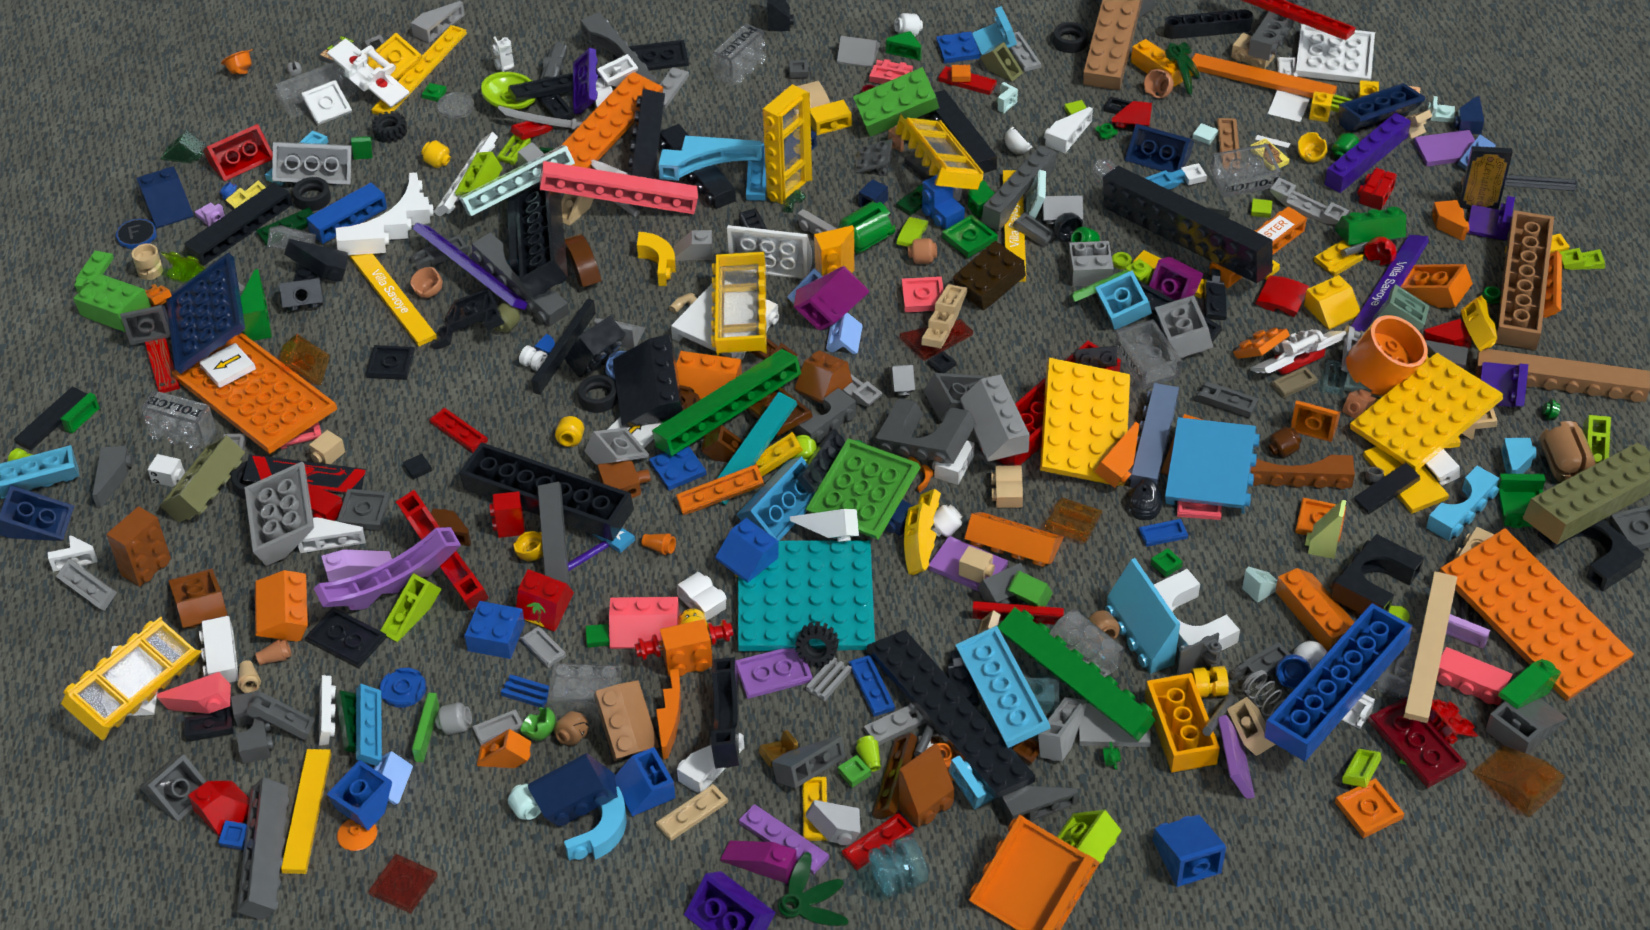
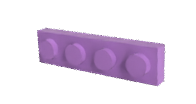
M755 804L739 819L740 825L765 842H775L796 849L797 862L805 852L811 853L810 873L813 875L829 859L828 853Z

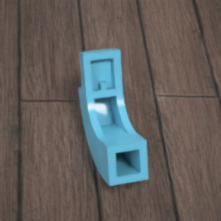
M619 786L616 787L618 797L598 807L602 815L599 824L587 833L564 841L569 861L572 859H583L591 852L596 860L606 855L619 843L625 832L627 822L624 798Z

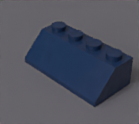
M1402 83L1339 104V125L1349 132L1357 131L1359 128L1372 126L1380 121H1386L1395 112L1399 115H1405L1425 101V96Z

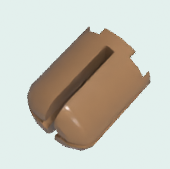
M1572 421L1560 422L1561 426L1550 431L1548 428L1545 429L1539 438L1551 472L1559 482H1563L1596 464L1583 430L1576 422Z

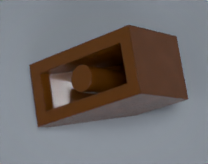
M721 425L704 436L701 451L714 461L729 462L743 443V440Z
M432 509L431 515L440 528L451 527L461 545H471L469 530L454 511Z

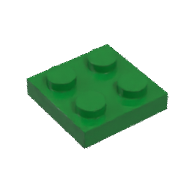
M973 215L942 231V238L967 258L988 247L994 241H998V235Z

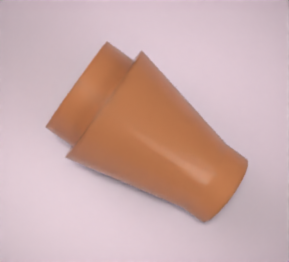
M278 639L255 653L259 665L287 661V658L292 656L286 639L282 641Z

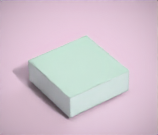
M1201 123L1193 133L1192 139L1210 145L1217 136L1218 129Z

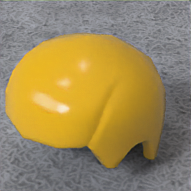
M1316 132L1306 133L1298 140V153L1308 163L1319 162L1328 152L1326 140H1323Z
M529 531L518 537L513 546L515 553L520 559L530 562L543 557L542 532Z

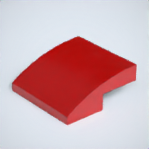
M1269 275L1255 304L1273 312L1277 308L1295 317L1305 298L1306 290L1310 286L1293 279Z

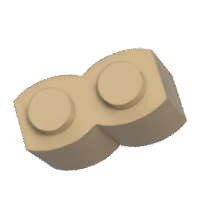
M996 466L995 472H991V485H996V488H992V501H996V508L1023 507L1022 466Z

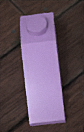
M340 550L321 556L328 582L364 573L392 560L389 551Z

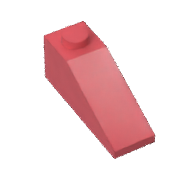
M220 672L158 693L157 698L169 710L210 714L230 706L231 684Z

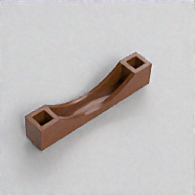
M1330 455L1311 464L1296 466L1277 465L1257 458L1256 467L1251 468V473L1254 474L1253 486L1270 484L1276 487L1293 485L1295 487L1315 486L1317 488L1337 487L1339 489L1352 488L1355 477L1353 455Z

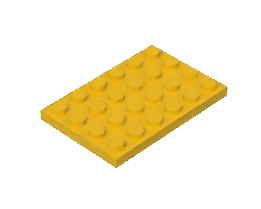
M1436 353L1423 363L1409 379L1396 385L1352 421L1350 429L1402 464L1407 463L1415 471H1418L1503 400V393L1439 353Z
M1054 358L1048 359L1040 471L1109 484L1098 476L1095 470L1128 431L1130 374ZM1120 482L1117 486H1124V484Z

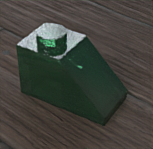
M186 130L167 146L160 160L190 164L193 160L197 161L202 156L203 152L201 150L205 144Z

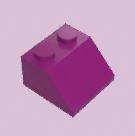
M1166 257L1158 260L1149 287L1177 301L1193 296L1197 292L1203 273L1172 257Z

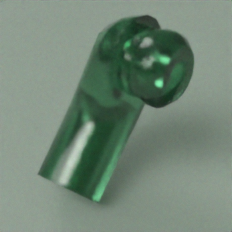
M795 190L785 199L784 212L793 213L795 202L802 203L806 198V194L801 192V190Z

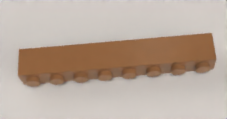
M1484 349L1481 352L1478 350L1476 357L1475 376L1481 379L1483 362L1511 365L1522 363L1529 364L1526 387H1541L1547 390L1555 389L1569 393L1577 392L1589 394L1590 396L1599 395L1612 399L1621 398L1634 402H1646L1650 391V371L1492 349Z

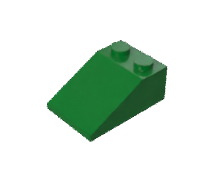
M255 269L240 296L246 328L242 333L253 341L272 338L266 297L259 269Z

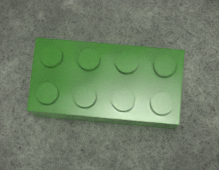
M923 67L853 96L869 137L895 127L898 124L900 114L905 119L917 118L939 109L937 98Z

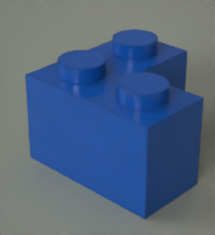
M936 175L923 181L922 211L926 216L929 215L938 227L941 226L946 230L965 219V208L953 198V187L935 185Z

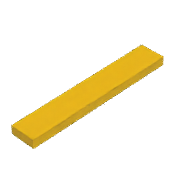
M307 749L281 867L282 873L307 874L331 759V750Z

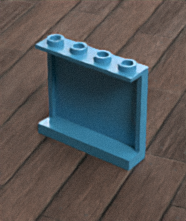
M1178 417L1165 494L1166 504L1175 505L1176 501L1234 507L1241 508V514H1245L1246 506L1250 507L1251 494L1248 493L1249 486L1253 487L1254 474L1251 473V468L1256 467L1257 454H1254V448L1259 447L1260 434H1256V426Z

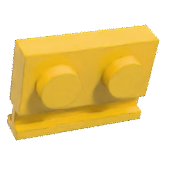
M1342 240L1314 256V262L1335 277L1362 261L1364 255L1355 253L1342 257L1341 250L1351 247V245Z

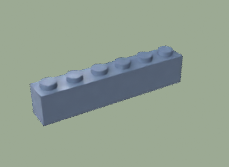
M1154 383L1153 390L1148 391L1146 403H1149V406H1144L1142 418H1145V421H1141L1139 433L1142 434L1137 437L1136 449L1138 450L1137 452L1135 451L1134 467H1131L1129 470L1131 476L1128 480H1131V488H1135L1142 479L1152 480L1158 485L1177 405L1179 387Z

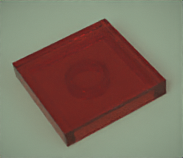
M395 854L370 888L369 894L411 914L438 875L434 870Z

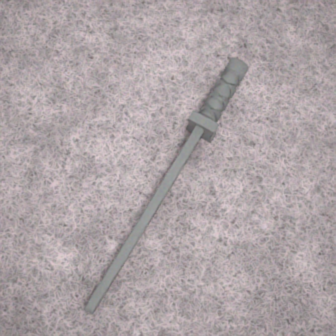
M502 106L498 107L506 116L552 126L572 128L574 131L583 123L577 122L576 119H558Z

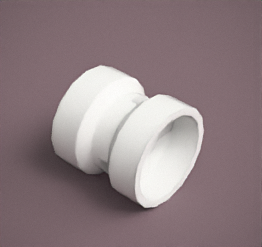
M527 345L520 353L519 363L526 367L531 366L533 370L538 371L548 355L543 351H536L534 347Z

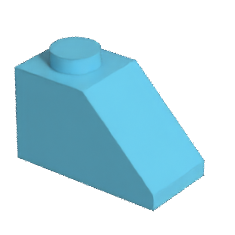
M1504 438L1501 453L1506 474H1523L1531 467L1532 460L1536 459V447L1532 446L1531 438Z

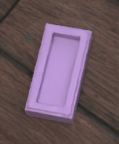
M1450 614L1446 631L1447 635L1482 649L1485 647L1490 633L1489 629Z

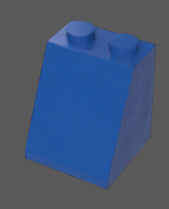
M1199 814L1191 817L1185 816L1178 821L1169 824L1163 823L1154 828L1153 842L1176 887L1222 873L1226 846Z

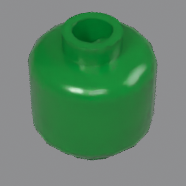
M1352 133L1339 135L1331 148L1334 157L1338 160L1358 144V137Z
M1087 227L1077 228L1071 236V243L1100 241L1099 234Z

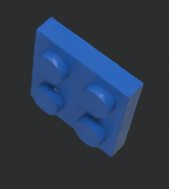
M972 32L936 37L944 64L980 59V52Z
M689 446L673 456L664 452L649 459V464L668 491L707 475L706 469Z

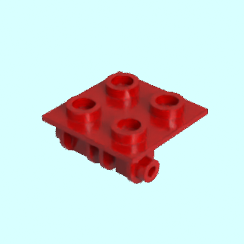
M1439 699L1432 700L1428 721L1447 742L1454 744L1458 740L1456 737L1458 734L1472 737L1478 736L1473 730L1475 728L1468 719L1462 718L1458 713L1460 711L1454 703L1450 701L1444 702Z

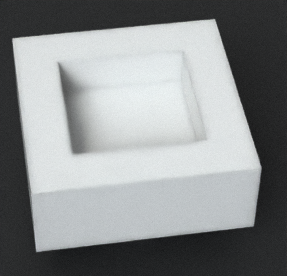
M1199 163L1181 167L1186 174L1185 181L1188 185L1206 181L1207 175Z

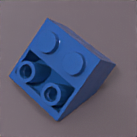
M655 747L633 755L615 775L616 787L619 786L624 803L631 816L676 798L674 781Z

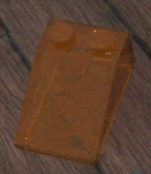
M1504 745L1472 772L1529 818L1560 791L1565 778L1564 774L1547 761Z

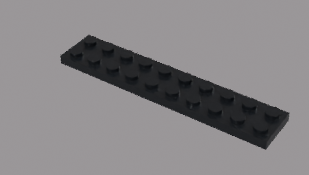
M906 630L867 645L868 654L946 744L951 747L952 751L957 756L960 755L964 762L967 761L973 771L972 774L982 782L985 789L995 800L1035 782L1036 775L1011 747H1007L1003 738Z

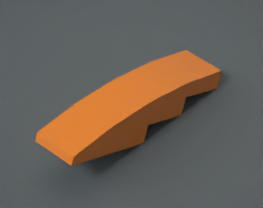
M679 668L670 670L672 688L663 689L665 708L656 709L663 759H668L680 721L681 689Z

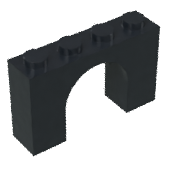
M1604 519L1559 544L1554 543L1540 531L1537 535L1553 550L1574 537H1589L1600 542L1606 548L1608 554L1590 565L1586 578L1602 591H1605L1639 569L1645 556L1638 547L1634 546Z
M1376 534L1371 541L1367 540L1361 552H1357L1354 555L1352 563L1345 565L1341 576L1335 577L1331 584L1333 589L1331 599L1361 614L1372 603L1389 612L1394 594L1371 583L1363 574L1369 572L1384 573L1410 586L1420 573L1424 557Z

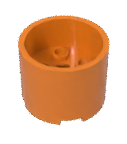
M1392 315L1381 316L1371 324L1350 349L1346 357L1347 369L1356 383L1361 382L1364 386L1371 389L1372 394L1384 396L1396 385L1409 379L1422 365L1428 354L1427 344L1422 334L1408 321Z

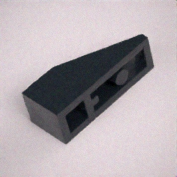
M289 238L284 255L321 278L342 281L346 271L348 252Z

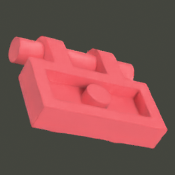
M884 59V61L877 60L869 75V82L884 84L912 72L913 66L907 65L905 62L894 63L888 59Z

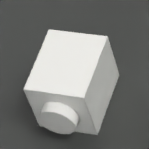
M159 454L156 455L147 469L151 482L174 487L185 473L180 459Z

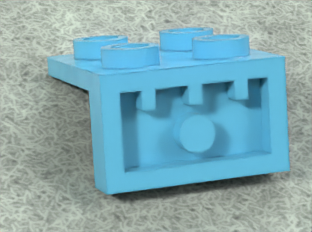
M1002 6L995 9L997 16L994 19L996 23L972 33L981 55L1002 42L1008 48L1017 45L1013 29Z
M960 755L951 760L948 772L974 810L994 799L985 789L982 782L972 774V768L967 761L964 762Z

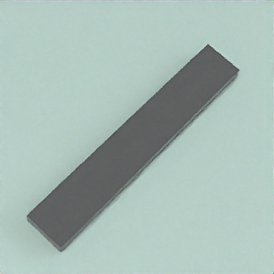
M555 482L539 485L538 495L545 576L567 583L570 587L561 484ZM570 600V602H569L567 608H568V607H571V600Z

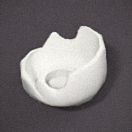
M1011 127L1005 133L1006 146L1015 154H1025L1032 148V145L1027 143L1016 129L1013 130L1014 127Z
M1307 641L1297 646L1293 654L1304 657L1309 662L1312 670L1327 654V651L1322 644Z

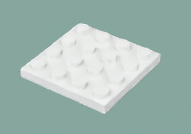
M1301 24L1295 73L1300 77L1360 83V80L1371 81L1375 32L1355 30V33L1350 38L1343 40Z

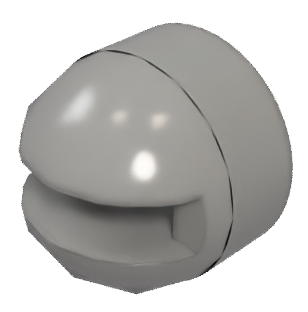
M293 61L294 63L289 62L287 73L291 76L299 75L302 72L301 65L296 61Z

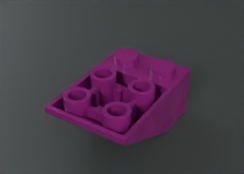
M842 266L797 289L794 308L817 330H823L841 319L869 293V290L845 266Z

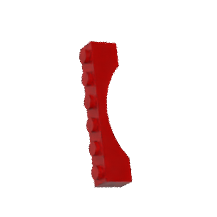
M415 490L396 501L400 511L420 540L424 539L435 528H440ZM457 551L439 566L469 610L477 607L479 601L484 602L489 599L484 588Z

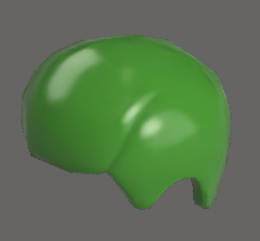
M539 707L540 714L538 715L529 714L522 723L521 734L534 741H541L547 738L553 732L556 723L555 714L548 707Z

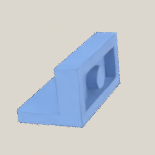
M846 313L835 324L830 326L826 349L829 352H835L841 347H845L852 354H857L862 324Z
M391 751L382 756V761L374 769L393 782L388 801L392 804H398L413 766Z

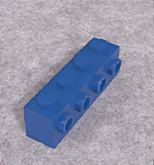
M369 183L307 217L309 232L324 244L336 237V228L360 224L387 209L385 194L374 184Z

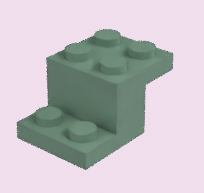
M1395 284L1390 290L1387 301L1374 315L1372 323L1381 316L1392 315L1408 321L1420 331L1425 325L1430 306Z

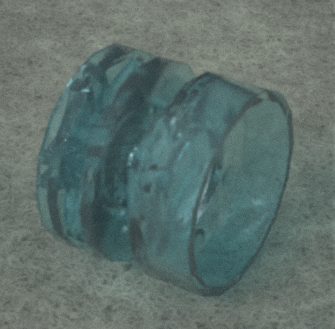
M907 834L893 840L892 850L886 844H882L879 849L875 847L869 850L868 858L873 877L885 897H894L896 892L899 894L905 891V883L913 889L928 882V871L924 857L911 835Z

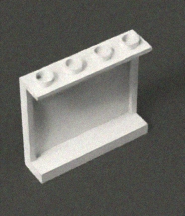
M725 281V285H733ZM712 284L671 325L672 339L679 342L685 337L716 351V347H712L711 335H715V332L712 333L711 320H715V318H712V306H715L712 303V291H715ZM751 292L725 293L724 326L757 324L756 294ZM766 299V329L768 331L772 324L775 325L777 323L779 314L778 304ZM757 332L724 334V337L757 335ZM747 351L720 354L730 358L741 359L742 361Z

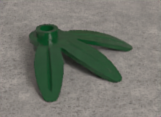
M1182 42L1179 45L1170 43L1165 49V54L1170 61H1177L1186 91L1191 95L1192 79L1189 70L1197 79H1200L1195 63L1187 56L1192 53V49L1186 42Z
M805 852L792 871L788 894L782 896L778 901L779 912L787 918H795L800 915L806 920L822 925H847L849 921L845 916L826 909L811 907L836 894L844 885V881L842 879L826 881L803 893L809 878L812 862L811 853ZM786 905H791L794 909H790Z

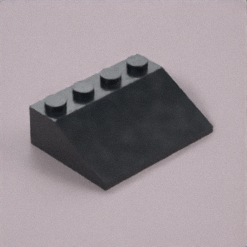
M670 335L650 338L613 359L622 428L670 419L684 410L675 351Z

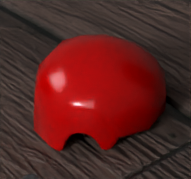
M1382 236L1373 238L1364 247V254L1369 261L1380 260L1379 265L1391 264L1397 255L1395 244L1390 239Z

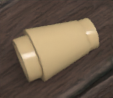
M251 661L241 662L238 676L239 689L244 693L257 691L261 684V679Z

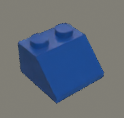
M745 518L730 530L715 557L718 562L748 583L778 559L779 541L748 518Z
M359 760L326 795L339 812L368 831L385 814L393 782Z

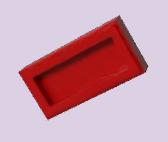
M531 121L511 126V132L521 140L542 135L552 130V125Z

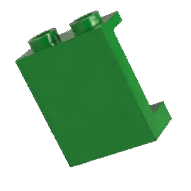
M1500 474L1497 487L1499 488L1498 497L1504 526H1511L1513 528H1520L1522 526L1533 527L1523 519V516L1531 498L1543 492L1545 484L1544 474Z

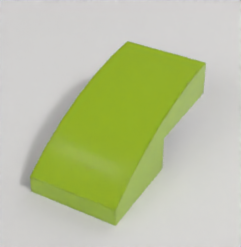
M909 217L898 236L896 244L907 247L912 246L914 239L922 237V234L928 227V221Z
M1580 248L1559 252L1562 255V264L1565 269H1605V261L1600 249L1581 253Z

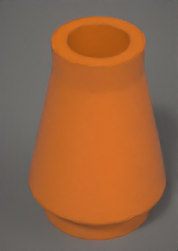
M669 533L644 534L642 546L664 555L667 553L672 554L676 547V539Z

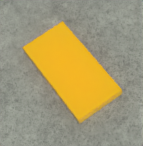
M1377 446L1363 452V457L1372 467H1377L1384 471L1383 477L1403 465ZM1425 466L1416 471L1420 475V481L1397 496L1411 514L1449 498V494Z

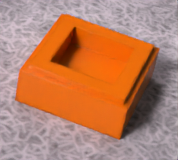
M952 65V82L971 81L970 65Z

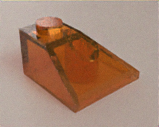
M296 334L282 346L278 360L314 384L322 385L330 355Z

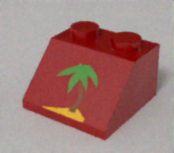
M527 569L518 588L516 608L523 610L525 621L555 632L574 592L567 583Z

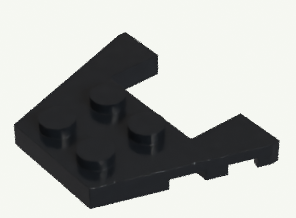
M486 288L455 300L445 317L446 324L439 328L437 331L439 336L437 340H432L431 346L433 349H440L451 345L453 331L460 328L465 329L476 322H484L487 330L503 325L504 320L492 290Z

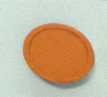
M349 819L338 829V843L343 848L351 851L365 849L376 839L377 827L374 824L367 831L361 825Z

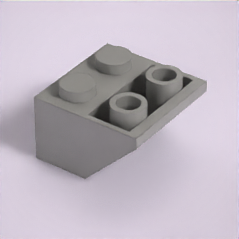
M1109 241L1069 243L1072 286H1089L1113 275L1114 267Z

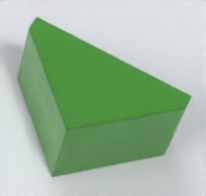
M1021 571L1016 572L1007 591L1030 606L1046 607L1053 594L1047 583Z

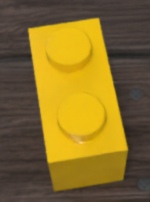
M844 100L810 108L811 127L816 132V135L852 126V113Z

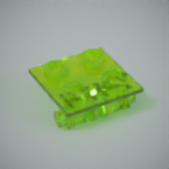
M172 251L170 253L161 252L172 264V269H169L167 272L171 279L181 282L186 280L187 282L206 269L199 263L198 259L192 256L185 258Z

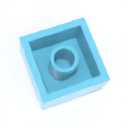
M1133 270L1095 287L1098 298L1114 329L1124 327L1152 314L1149 301Z

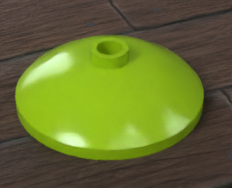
M494 73L486 77L481 85V93L484 99L497 108L502 106L519 110L531 105L536 100V98L515 102L508 92V86L532 81L530 78L519 73Z

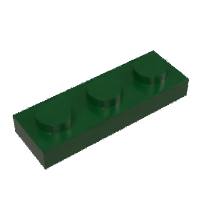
M308 207L256 230L257 235L265 245H268L307 228L306 218L314 213Z
M339 690L335 697L344 751L356 753V693Z

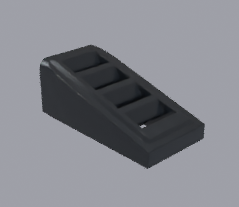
M756 208L739 213V224L741 227L767 230Z

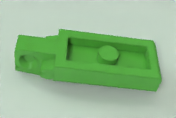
M96 250L93 252L75 280L74 286L78 293L99 274H104L114 259L113 254Z

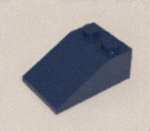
M174 166L136 178L142 198L157 229L194 217Z
M10 485L0 512V535L11 539L63 541L74 505Z

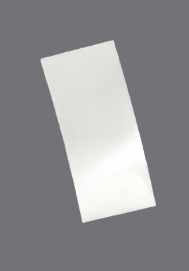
M1277 90L1268 114L1301 122L1310 98ZM1257 135L1255 140L1259 141L1266 138L1270 143L1286 148L1290 145V143Z

